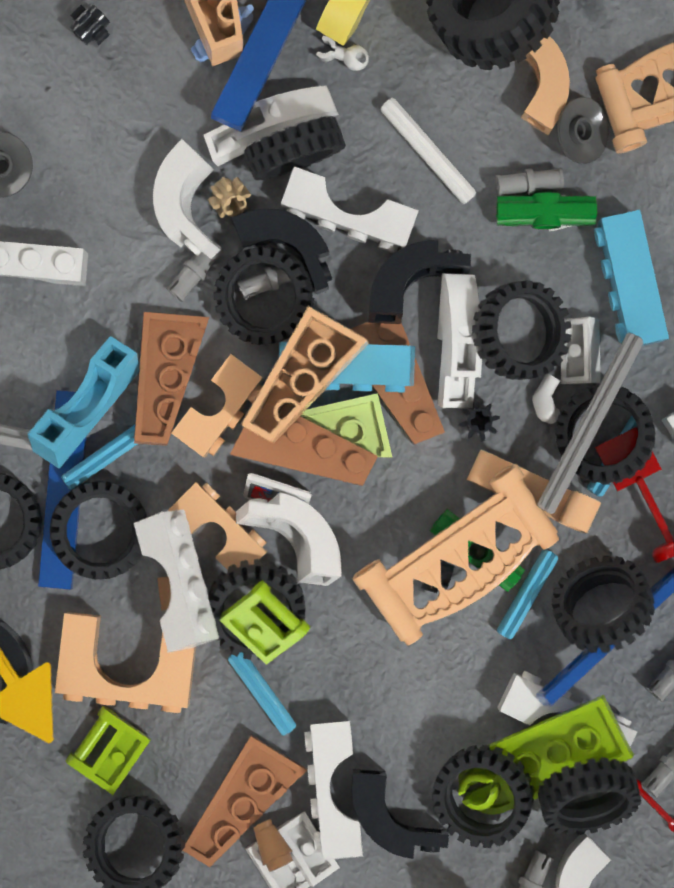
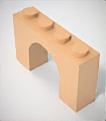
M75 612L64 613L55 693L63 694V700L81 702L83 701V696L96 698L97 704L115 705L116 700L128 701V707L137 709H148L149 704L162 705L161 711L181 713V708H188L190 705L196 647L168 653L162 632L159 663L153 675L138 684H121L109 678L102 670L98 661L97 646L101 615Z

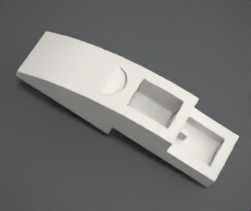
M327 86L309 87L257 101L241 132L222 125L204 134V138L212 161L217 166H220L244 154L246 147L255 141H260L265 136H271L274 132L285 130L284 128L296 126L301 122L306 123L309 120L321 117H335L339 114Z
M442 273L437 339L442 340L438 406L442 408H473L475 377L481 378L482 359H480L478 352L482 349L481 346H474L473 339L478 338V333H472V326L478 324V321L473 319L474 314L480 311V308L477 307L480 303L475 275Z

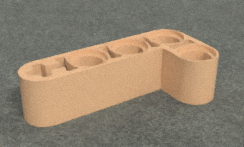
M480 450L466 480L496 494L489 481L500 471L513 464L491 453ZM519 467L524 474L522 480L538 502L549 480ZM567 489L555 513L545 512L548 518L587 534L601 502L580 492Z

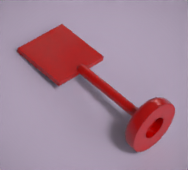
M635 427L595 447L604 466L616 464L628 457L635 448L638 429ZM652 451V455L646 461L645 467L641 471L638 470L635 476L630 479H623V482L617 484L615 482L612 483L617 492L637 483L666 541L652 552L655 563H659L674 557V538L644 481V478L662 470Z

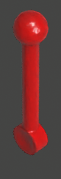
M636 779L640 795L668 823V828L674 832V818L642 788L640 780Z

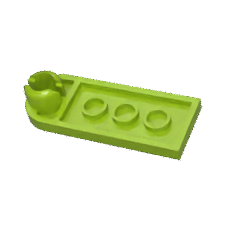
M604 695L488 744L490 745V750L493 751L496 747L503 749L502 755L507 756L510 753L515 756L513 760L515 764L521 762L524 765L523 773H529L531 777L529 785L534 787L532 797L534 800L538 798V788L540 785H543L542 782L546 778H551L550 774L555 771L561 773L562 767L568 765L572 768L575 762L581 761L582 764H586L587 759L594 758L596 762L601 758H608L609 762L612 759H618L621 763L632 759L634 755ZM470 768L459 774L458 795L466 793L470 786L479 782L489 783L468 792L462 800L465 806L490 815L501 814L514 809V795L511 787L500 775L483 768Z

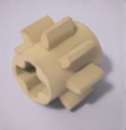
M222 177L214 186L210 187L213 196L208 199V202L216 210L220 218H223L225 215L234 217L248 209L246 198H249L251 194L238 177L234 178L233 181Z

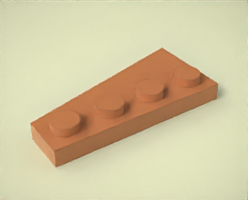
M144 312L135 444L168 445L209 317Z
M366 322L349 329L367 339L370 345L411 346L402 323L383 324ZM416 358L414 386H405V392H385V385H372L414 445L445 433Z
M301 416L275 443L244 427L230 453L233 456L360 486L364 485L378 457Z
M251 735L186 841L185 848L182 851L211 867L307 771V768Z

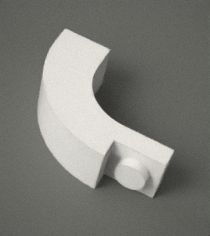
M181 139L165 157L158 170L153 189L154 211L160 227L169 239L180 247L185 244L197 256L203 252L212 259L220 249L195 224L191 214V201L198 186L214 169Z
M278 493L269 502L265 499H251L236 511V524L269 528L281 533L288 539L297 557V582L328 586L341 577V555L335 535L325 519L303 500L288 494Z
M586 833L579 835L563 854L556 873L555 888H589L595 876L611 861L607 854Z

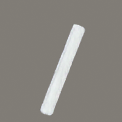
M391 98L387 100L381 107V112L457 199L462 204L469 202L476 194L475 189L396 99Z

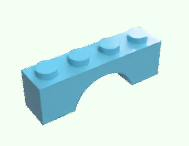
M110 336L90 359L86 376L73 397L57 410L48 409L27 434L33 452L60 469L139 373L140 367L137 352Z

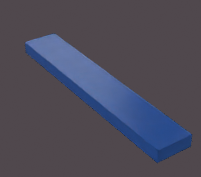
M306 0L267 1L211 113V119L240 132L242 131Z
M57 390L55 410L65 405L76 392ZM87 436L60 469L51 463L49 465L38 587L73 589L74 572L69 570L59 560L53 549L50 539V523L57 504L71 491L63 482L62 475L85 459ZM80 505L72 512L67 523V538L75 553Z
M674 567L651 587L655 609L674 593ZM614 645L610 646V651L614 648ZM586 647L584 651L547 683L535 697L542 705L552 706L609 652L602 653L600 647H598L597 653H591Z

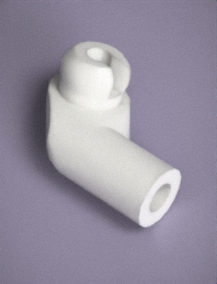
M547 373L535 391L532 402L537 417L543 422L553 424L557 422L560 411L556 408L552 395L560 380Z

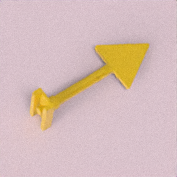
M0 647V675L7 684V687L0 691V718L47 743H52L54 741L51 664L46 662L24 677H19Z

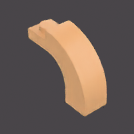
M550 36L548 39L543 38L541 40L542 46L535 53L531 51L525 55L527 58L525 60L535 72L537 89L535 96L521 119L546 135H549L556 125L560 113L567 103L570 87L566 60L559 46Z

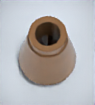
M271 819L253 827L262 865H266L269 872L294 861L290 854L293 852L276 826L273 825Z

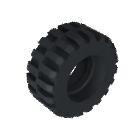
M426 0L429 6L427 10L429 21L449 52L456 59H461L465 65L470 67L478 65L482 70H492L493 65H497L499 69L510 67V62L516 60L520 63L527 59L526 54L531 51L535 53L542 46L541 40L543 38L548 39L553 31L551 23H556L559 10L557 6L560 3V0H514L500 15L489 20L473 21L468 18L476 0Z

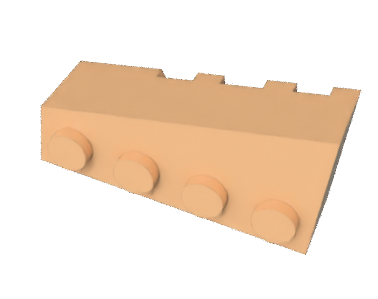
M184 0L212 67L240 57L243 51V37L237 0Z
M308 307L241 425L268 441L275 443L369 344L368 340Z

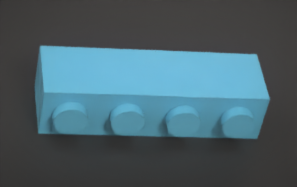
M636 210L601 218L597 222L598 227L594 228V236L597 246L603 247L605 259L601 260V267L604 278H610L612 291L608 292L611 310H617L619 323L615 325L619 343L623 342L627 333H632L642 338V346L669 339L641 211Z
M279 342V357L288 342ZM368 344L325 390H340V384H353L352 391H372V385H385V392H405V386H414L415 346Z

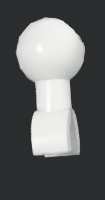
M327 36L322 37L324 44L330 45L333 51L328 53L318 51L316 55L321 61L328 62L334 58L342 60L345 66L352 71H360L368 64L369 55L362 46L353 45L349 48L337 46L331 38ZM366 58L364 63L360 62L361 59Z

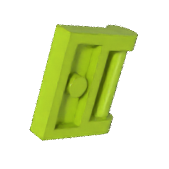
M262 580L248 594L224 611L220 621L267 665L302 639L310 630V625L304 619L299 620L270 592L271 587ZM261 601L290 630L284 633L256 604Z
M102 706L97 713L98 719L75 753L71 752L65 762L114 795L151 741V738L119 717L111 709ZM108 726H113L117 729V732L95 764L91 766L85 761Z

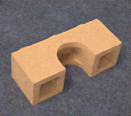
M230 354L211 379L225 394L226 400L223 409L216 415L205 416L191 407L171 434L202 457L206 458L209 453L214 456L225 442L221 438L228 427L234 430L245 415L241 412V409L248 400L251 403H254L263 387L260 385L264 380L263 377Z
M196 482L168 510H185L191 534L195 533L200 526L207 522H215L223 527L227 536L226 545L215 558L227 570L233 564L237 568L240 567V561L248 560L249 565L254 564V559H261L267 553L263 548L267 542L254 529L248 533L240 524H236V511L231 506L225 510L216 501L220 495L207 482L203 486Z

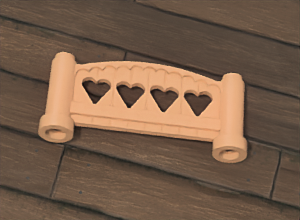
M674 42L644 55L622 70L616 69L614 64H608L596 70L597 76L595 79L615 135L612 142L616 153H625L645 145L647 139L644 130L674 121V87L666 82L662 76L666 70L674 71ZM647 76L657 78L658 86L653 104L649 103L632 89L631 84L634 80L644 81Z
M517 464L503 469L489 481L496 492L495 495L401 561L386 570L378 559L363 567L352 577L360 590L365 589L401 642L404 641L406 645L416 642L423 635L420 630L421 626L449 616L473 604L501 584L523 562L535 546L540 545L545 550L559 540L557 536L558 531L545 512L538 507L537 500L522 480L524 474ZM495 521L517 529L521 534L519 541L509 543V547L505 551H499L496 548ZM468 540L493 551L492 560L482 562V566L478 570L469 568ZM441 559L464 568L466 571L464 580L455 581L451 589H444L441 586ZM413 579L434 586L439 591L438 597L435 600H428L424 608H416L414 606Z

